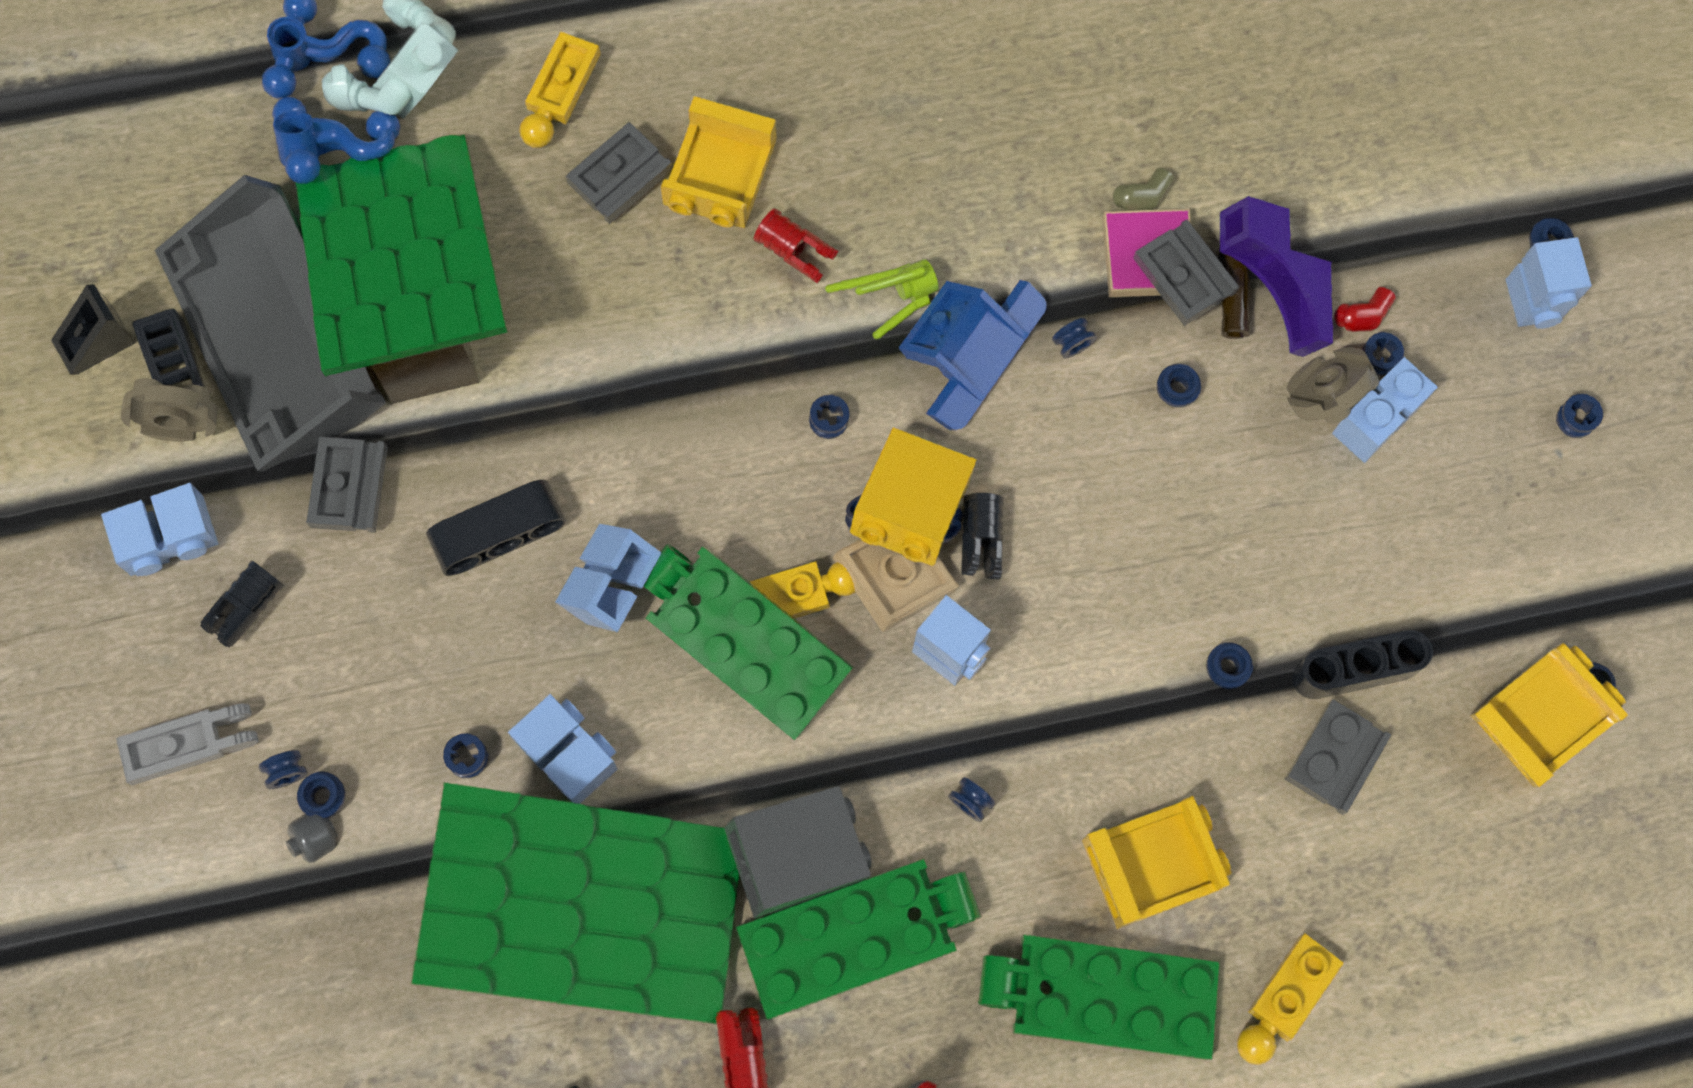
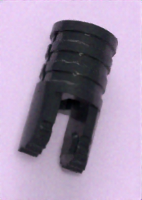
M992 493L965 495L963 497V505L965 507L963 510L964 533L962 534L961 573L968 576L976 574L980 561V548L984 547L983 568L985 577L1000 580L1002 575V507L1004 506V498Z
M253 560L248 563V567L239 574L236 581L232 582L231 587L221 595L201 621L200 626L202 629L212 635L215 633L218 636L219 642L228 648L233 647L241 636L256 621L261 611L266 609L267 604L285 586Z

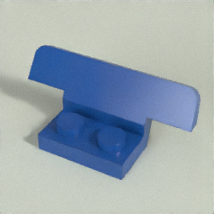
M1019 280L1003 305L1000 306L983 289L946 281L900 345L899 349L907 359L938 367L942 374L949 379L926 413L948 430H959L967 425L1045 313L1046 301L1030 282Z

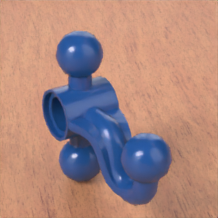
M284 0L283 11L286 17L275 19L267 29V39L275 59V65L267 68L262 75V86L265 92L275 99L291 96L296 89L297 80L293 72L304 69L309 65L310 61L329 62L338 58L359 37L367 38L370 45L361 49L357 57V66L364 76L370 79H378L391 62V58L386 51L387 39L383 30L368 20L349 22L334 37L328 40L307 36L304 24L312 21L317 14L316 1ZM290 41L298 42L292 47H282V45Z
M295 97L281 98L273 107V128L279 160L285 166V171L289 178L298 184H308L319 176L320 162L318 158L320 155L335 150H342L358 161L380 158L391 151L395 144V139L399 136L400 122L395 115L376 111L367 118L366 131L373 141L366 142L357 138L340 122L330 119L312 118L307 113L304 104Z

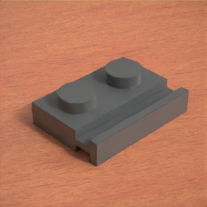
M628 122L566 175L567 184L596 212L598 211L610 225L666 177L673 168L672 162L668 158L665 159L659 153V150Z
M1187 219L1174 230L1170 229L1135 251L1133 257L1184 326L1219 305L1228 296L1231 297L1236 294L1239 288Z
M319 437L306 521L310 528L344 531L368 530L369 532L376 533L388 450L384 441L370 443L357 439Z
M1332 699L1327 704L1284 780L1323 804H1329L1337 809L1338 813L1344 815L1349 811L1390 739L1391 734L1386 731L1382 732L1372 726V722Z

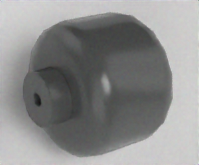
M304 814L288 825L287 832L290 839L285 841L293 857L301 854L306 862L314 863L333 851L337 846L336 838L338 835L329 818Z

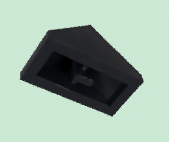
M95 284L85 286L51 339L70 375L80 374L135 344L117 311Z

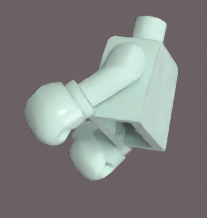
M383 0L382 7L386 15L399 27L406 28L410 26L415 29L372 87H368L366 82L355 79L346 66L341 64L333 66L332 71L323 77L322 90L326 101L339 110H358L364 112L370 109L389 115L398 114L404 119L424 97L457 53V48L452 45L456 34L449 22L433 14L432 10L425 6L421 0Z

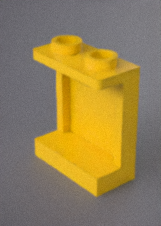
M694 96L688 110L690 124L669 180L664 179L661 185L663 205L668 206L670 210L680 215L688 216L693 213L709 218L711 222L721 227L730 228L737 226L745 229L777 140L776 120Z
M893 427L855 508L850 533L859 537L867 544L879 545L900 553L913 562H923L934 566L959 503L967 491L977 459Z
M1564 643L1555 646L1470 715L1533 787L1542 786L1554 776L1553 773L1612 725L1616 722H1621L1628 716L1627 712L1621 707L1626 703L1624 697L1608 681L1602 685L1589 671L1594 665L1576 645H1573L1570 649Z
M1193 796L1187 797L1172 806L1106 830V828L1089 833L1082 840L1117 929L1218 892L1230 885L1227 877L1231 875L1229 861L1221 848L1215 849L1209 834L1213 830L1209 813L1203 804L1197 805Z

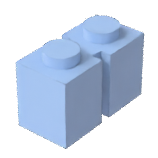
M1578 237L1535 243L1522 258V263H1519L1505 279L1518 327L1535 324V327L1538 329L1549 328L1561 323L1562 318L1568 311L1575 307L1580 298L1592 287Z
M1404 357L1380 380L1379 385L1374 390L1368 392L1351 409L1349 416L1338 424L1332 434L1361 461L1366 463L1423 406L1438 386Z
M191 483L150 496L155 513L153 511L147 512L144 502L139 500L101 514L115 562L130 576L154 574L162 569L163 564L170 562V558L177 556L180 560L195 559L204 555L207 552V548L219 545L204 497Z
M599 523L580 557L586 563L583 568L574 567L555 603L587 625L618 632L637 596L630 591L608 587V584L611 581L642 588L661 552L631 529Z
M946 595L916 631L912 653L955 686L963 676L971 680L987 659L985 656L991 649L986 645L991 629Z
M549 694L508 733L530 759L547 774V777L571 803L581 804L617 770L614 761L611 759L616 751L599 732H596L591 737L580 727L579 724L585 718L568 699L559 703Z

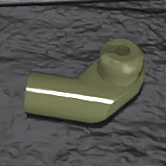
M1157 168L1147 184H1121L1117 186L1113 192V202L1117 207L1123 208L1125 211L1154 210L1173 183L1174 176L1166 169Z

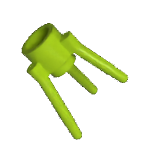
M922 259L913 264L908 263L895 269L828 284L825 287V291L832 293L856 288L855 293L863 295L895 285L902 300L910 298L911 303L873 332V337L879 339L916 310L930 305L928 295L938 291L939 288L934 269L929 261Z

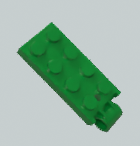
M666 544L643 585L664 602L656 612L650 611L646 619L795 741L854 667L710 549L702 546L697 552L700 557L693 563L679 550L670 544ZM695 592L701 596V602L698 605H694L691 602V596Z
M922 859L736 927L766 1019L777 1018L956 952L954 941L951 942L947 930L960 927L982 917L966 872L956 873L930 883L926 873L928 868L925 860ZM912 908L921 910V917L917 921H911L908 918V913Z
M1025 934L1022 935L1021 945L1023 946L1021 960L1001 956H983L978 1005L1016 1010L1013 1034L1200 1060L1213 1059L1220 962ZM1042 981L1047 982L1050 986L1048 994H1043L1040 990Z

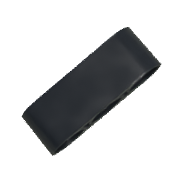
M536 480L446 518L430 527L426 535L445 576H453L546 537L562 528L566 520L547 480Z
M1406 630L1318 649L1307 655L1296 666L1292 675L1293 685L1296 691L1303 697L1321 699L1405 681L1415 676L1431 662L1433 646L1423 633L1415 630ZM1398 647H1405L1412 652L1414 665L1404 663L1400 659ZM1354 656L1363 657L1369 662L1371 667L1370 674H1363L1356 669L1353 663ZM1309 665H1316L1325 671L1327 675L1326 684L1317 683L1311 678Z

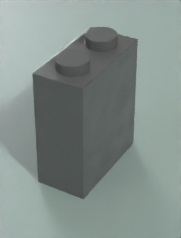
M840 785L733 817L724 827L754 919L862 882L871 876L869 869H871L872 862L869 850L864 842H859L853 825L856 822L855 810L850 799L843 797Z

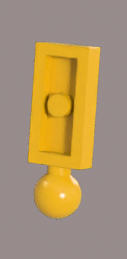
M560 31L525 100L527 110L535 112L526 116L520 124V137L526 145L532 148H542L548 145L554 135L552 119L567 124L601 55L599 45Z
M815 561L749 581L794 619L830 608L826 596L828 592L833 591L840 596H850L856 593L849 572L838 562H835L829 568L827 574L820 576Z
M1307 934L1300 935L1248 1010L1260 1023L1246 1027L1239 1034L1237 1049L1240 1056L1246 1062L1254 1065L1265 1064L1271 1060L1276 1051L1274 1036L1277 1034L1286 1042L1294 1038L1344 962Z

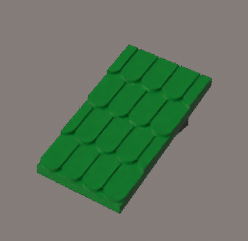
M465 134L441 136L429 143L416 146H398L391 149L383 157L367 161H358L350 158L338 164L320 165L319 176L313 182L308 184L296 183L301 214L300 222L308 267V281L314 313L313 321L320 366L324 376L372 366L392 404L479 383L470 342L508 333Z
M444 782L411 984L717 1025V1012L723 1010L740 876L725 828Z

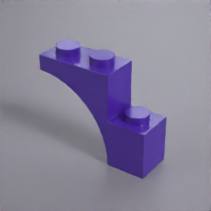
M1247 196L1220 211V252L1233 257L1247 266L1270 291L1280 309L1286 326L1290 354L1305 357L1333 344L1331 262L1290 250V209Z

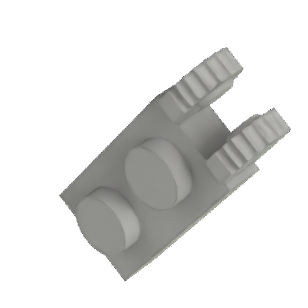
M247 703L236 704L212 712L207 709L116 738L126 782L130 785H136L224 757L223 753L237 752L259 743L256 731H242L220 739L217 726L230 725L252 715L250 705Z

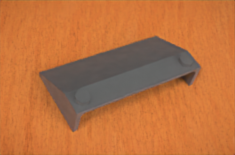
M243 175L155 249L156 255L257 471L264 472L317 446L319 437L334 438L356 427L386 404L368 366L329 376H324L321 371L302 230L280 185Z

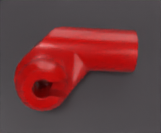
M1378 287L1368 304L1349 305L1344 303L1338 306L1334 313V321L1337 326L1345 327L1350 332L1373 331L1383 321L1396 300V295L1385 287Z

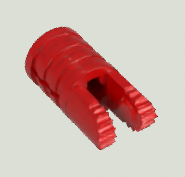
M776 208L770 210L763 218L753 238L755 242L763 244L765 248L784 258V262L817 284L823 277L820 269L799 258L807 244L815 248L816 252L826 259L834 260L839 252L806 228L802 229L800 225L792 222L785 215H781V211Z
M743 1008V1010H740L738 1017L733 1010H720V1012H717L716 1023L720 1056L723 1060L722 1070L725 1075V1087L769 1088L758 1010L756 1008Z

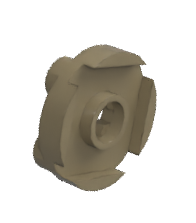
M1353 347L1333 350L1336 358L1322 362L1318 356L1301 367L1287 385V391L1290 394V398L1287 397V400L1295 414L1305 420L1325 418L1327 423L1330 424L1338 423L1347 418L1351 413L1350 407L1358 403L1368 392L1374 390L1380 382L1369 358L1363 350Z
M142 378L136 380L133 390L128 391L124 395L121 420L129 428L131 420L141 425L140 434L165 441L186 442L194 440L195 432L206 430L205 437L214 433L218 409L210 400V391L203 386L187 385L181 388L163 385L154 379Z

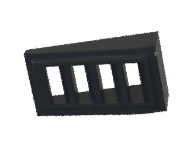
M168 309L135 320L132 323L152 379L169 386L191 378V385L205 387L185 322L176 309ZM176 345L179 346L178 350L161 356L157 355L159 351ZM185 362L186 367L163 373V369Z

